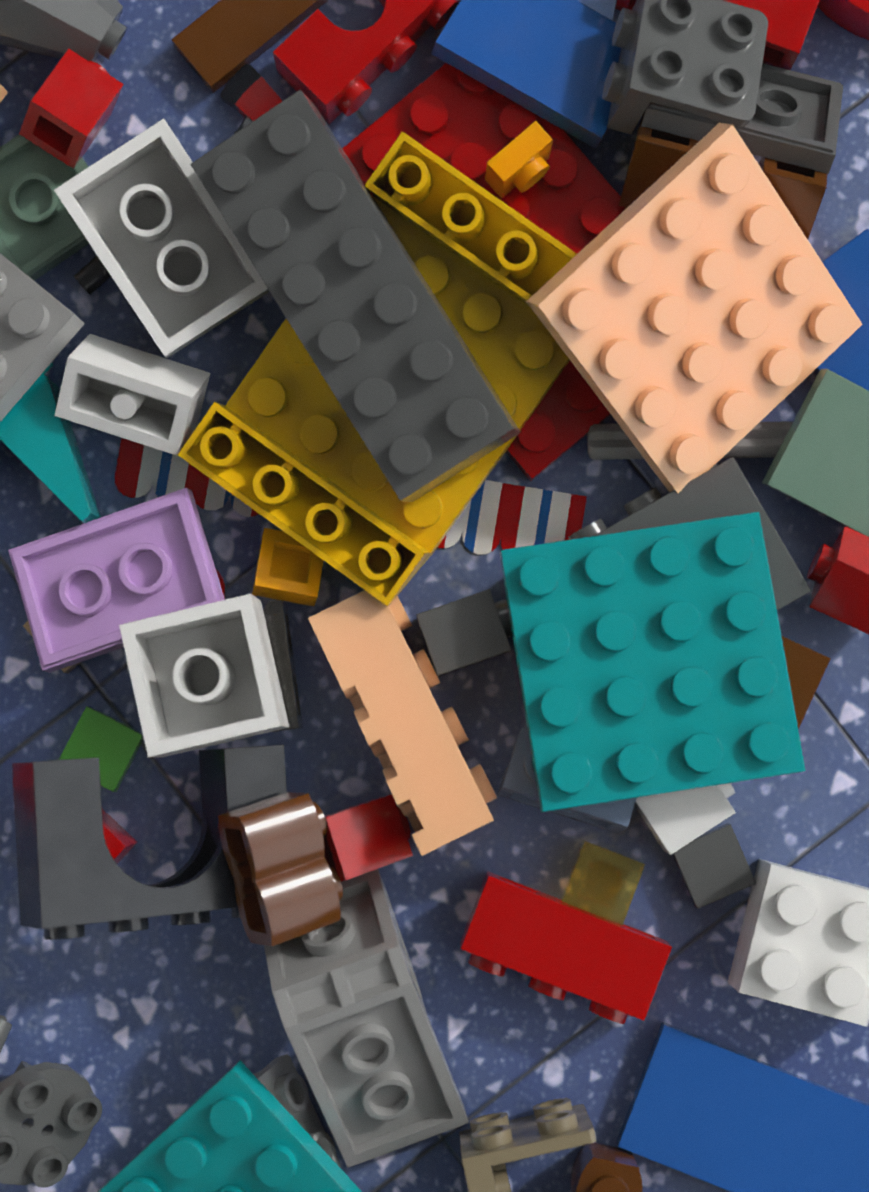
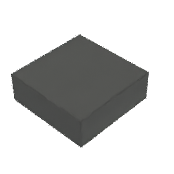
M729 823L702 834L672 854L692 902L697 909L756 884L734 830Z

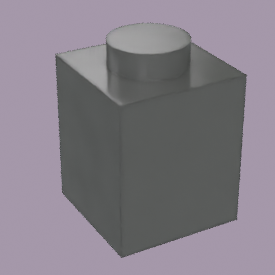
M490 589L416 614L438 677L511 651L507 638L513 637L507 601L503 599L494 602Z

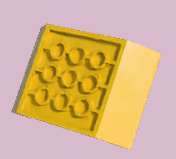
M402 131L365 184V187L375 199L519 430H521L570 361L526 301L571 261L577 253ZM286 318L227 404L223 405L217 402L212 404L178 453V456L383 604L389 606L437 549L515 437L414 502L401 501Z

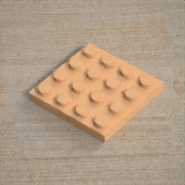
M718 123L526 301L669 492L675 490L678 494L688 482L709 471L863 325L732 124Z

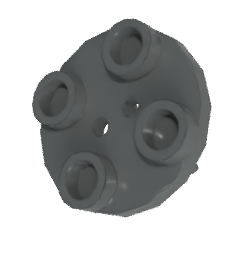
M21 1061L14 1074L0 1082V1183L12 1185L34 1183L36 1186L43 1188L52 1186L65 1176L68 1164L87 1143L93 1126L102 1115V1104L94 1095L89 1082L84 1076L70 1066L50 1062L31 1066L27 1062Z

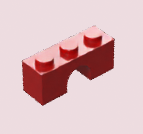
M378 0L384 7L381 17L372 26L358 31H349L336 26L317 9L273 51L277 72L296 92L301 89L317 107L322 117L331 124L341 113L345 116L355 113L371 95L372 88L370 85L386 69L390 73L399 70L414 54L417 48L414 42L430 26L438 30L446 25L460 0Z

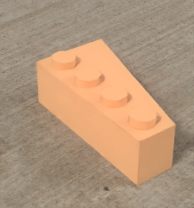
M363 590L309 617L308 620L346 698L350 699L355 709L353 712L373 754L376 758H379L384 768L382 771L386 778V783L398 807H400L404 816L408 817L415 833L411 835L421 856L494 821L487 803L497 799V796L481 764L469 769L458 748L459 745L469 741L453 707L451 706L440 711L430 691V688L440 684V680L425 650L422 649L412 654L401 631L411 627L412 624L399 597L397 596L389 606H386Z

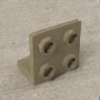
M559 1098L533 1106L534 1115L509 1120L507 1113L498 1112L472 1119L469 1122L471 1129L459 1131L461 1159L468 1191L511 1192L505 1163L596 1142L594 1127L584 1104L572 1106L571 1099Z

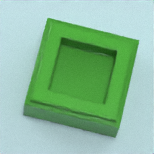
M86 706L59 760L99 758L100 785L112 792H117L144 740L143 733L90 706Z

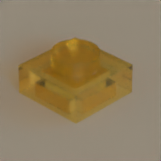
M583 840L561 901L623 925L645 864Z

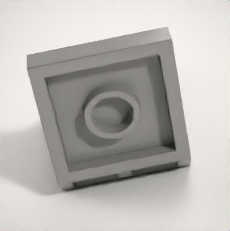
M378 869L341 882L343 898L339 902L340 921L273 947L264 945L272 993L284 1029L348 1168L469 1123L464 1104L426 1013L419 984Z

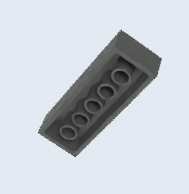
M301 89L190 164L401 501L414 502L521 433L371 193L366 189L363 180L319 110Z

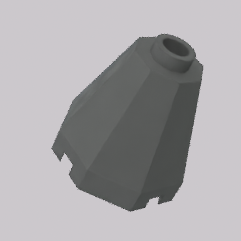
M0 0V45L61 59L66 51L71 49L88 61L95 62L99 55L110 60L127 30L125 25L118 22L123 6L118 0Z

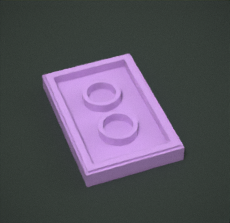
M188 488L8 550L42 671L49 673L123 648L119 627L121 624L225 600L193 492Z

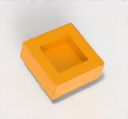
M537 121L533 122L487 162L485 181L501 199L515 187L521 193L525 192L549 170L550 166L546 160L549 159L553 139Z
M264 528L252 595L314 607L319 593L323 560L284 531Z

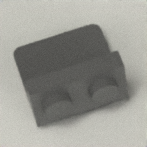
M637 0L632 10L623 8L617 19L612 38V46L621 48L619 61L613 62L608 71L602 96L603 100L611 102L607 128L631 135L650 102L726 124H732L733 126H746L756 111L768 29L767 17L758 10L724 0Z

